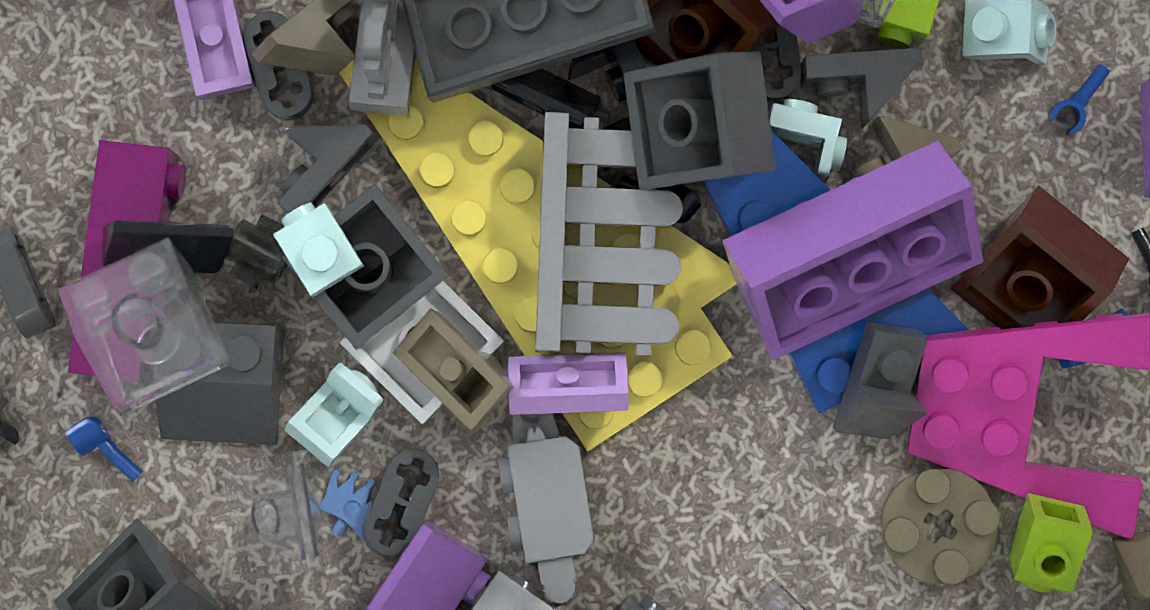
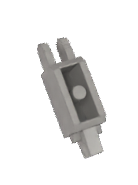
M553 413L513 415V445L507 446L509 458L498 459L503 494L515 493L518 516L507 517L512 552L524 550L525 563L538 562L540 581L544 585L542 587V591L545 592L544 597H547L549 602L552 601L563 605L569 599H574V593L577 592L575 588L577 582L574 581L576 574L573 556L584 554L594 541L580 449L577 444L566 436L560 437Z

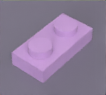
M174 0L196 97L199 100L256 87L245 47L236 0Z
M626 353L508 357V378L514 386L509 393L510 415L629 411Z

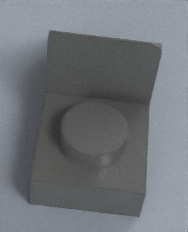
M922 48L805 55L801 62V88L815 87L817 96H838L850 93V85L858 84L861 129H863L922 60Z
M365 124L284 128V132L308 153L315 162L309 168L303 164L300 165L286 178L280 187V191L284 195L277 203L288 213L310 202L316 208L378 141L374 132Z
M872 322L866 323L833 424L836 432L889 439L927 414V409L911 393L928 338L921 331Z

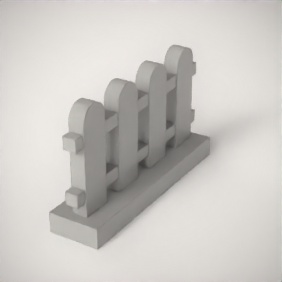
M362 0L348 100L350 111L408 116L416 51L402 0Z
M545 112L535 352L559 353L560 341H576L575 353H591V342L633 343L636 344V355L651 356L652 344H666L675 338L679 330V322L673 312L664 308H653L654 286L671 284L680 274L681 263L677 255L666 249H655L656 227L667 228L673 226L680 219L683 212L682 202L675 193L657 190V188L645 190L597 188V167L636 168L632 132L599 129V118L584 117V129L568 128L569 113ZM567 166H582L581 187H566ZM565 224H580L579 246L564 245ZM595 225L640 227L639 248L594 247ZM563 282L578 283L577 305L562 304ZM593 283L638 285L637 307L592 305Z

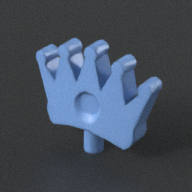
M334 469L331 472L325 498L321 501L320 509L339 518L331 529L334 534L340 537L349 525L360 539H363V521L371 502L367 503L376 482L374 479H369L366 485L354 493L355 481L358 479L359 474L352 472L350 478L338 488L337 477L340 476V471ZM393 510L391 516L385 521L376 520L374 529L395 517L396 511Z

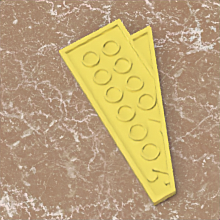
M416 57L408 116L365 112L524 356L626 353L629 411L562 413L587 452L732 357V354L701 309L737 285L730 264L673 226L667 228L656 227L655 249H666L675 253L680 260L681 271L677 279L671 284L654 286L653 308L668 309L678 319L679 330L673 340L666 344H652L651 356L636 355V344L608 342H591V353H575L576 341H560L559 353L535 352L543 141L469 92L433 103L427 97ZM354 60L339 72L349 89ZM567 166L566 187H581L582 166ZM597 177V188L615 189ZM565 224L564 245L579 246L580 224ZM595 225L594 247L639 248L640 227ZM563 282L562 304L577 305L578 283ZM593 283L592 305L637 307L638 285Z

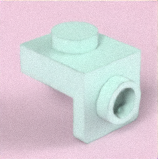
M965 0L963 57L973 60L1026 58L1034 64L1047 63L1048 47H1053L1056 40V22L1054 15L1046 5L1039 0Z
M785 99L783 105L773 103L769 111L771 130L780 139L818 148L813 172L823 182L829 176L830 170L839 172L847 146V138L838 136L842 119L817 113L818 106L802 100Z
M311 202L296 208L281 220L285 227L273 234L312 297L364 267L334 218L333 212L325 203L317 208Z
M338 363L332 369L326 382L288 421L284 431L329 468L374 418L383 402V398L377 393L375 385L367 376L356 370L350 371L345 365Z

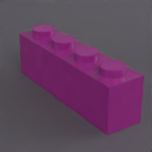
M99 140L68 373L149 383L150 371H154L158 313L166 314L168 311L171 297L170 279H163V272L104 269L102 266L103 226L116 220L177 223L170 221L173 199H182L186 183L185 165L178 164L179 155L170 148Z

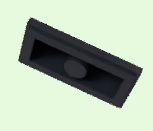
M543 68L485 86L545 116V112L569 113L568 128L584 129V117L593 118L601 102L600 96Z
M116 220L103 226L102 266L106 270L214 274L219 272L223 266L234 237V228H230V225Z

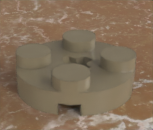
M924 469L903 478L888 494L880 515L882 540L892 562L908 576L929 584H958L965 578L977 573L987 563L994 551L1000 523V514L997 507L992 503L987 491L972 477L953 469ZM945 510L951 515L948 524L954 529V532L950 538L940 536L935 542H932L927 538L930 527L924 523L925 517L929 513L939 516Z

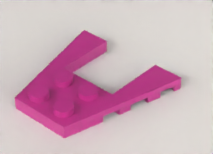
M1121 313L1094 316V320L1067 323L1049 321L1034 323L1031 327L1001 330L1000 327L925 335L928 341L919 365L915 397L927 409V414L910 425L907 445L908 453L943 467L960 471L974 479L1025 499L1027 493L1083 505L1092 525L1122 537L1133 539L1143 486L1140 477L1026 462L1043 357L1150 371V313L1123 316Z

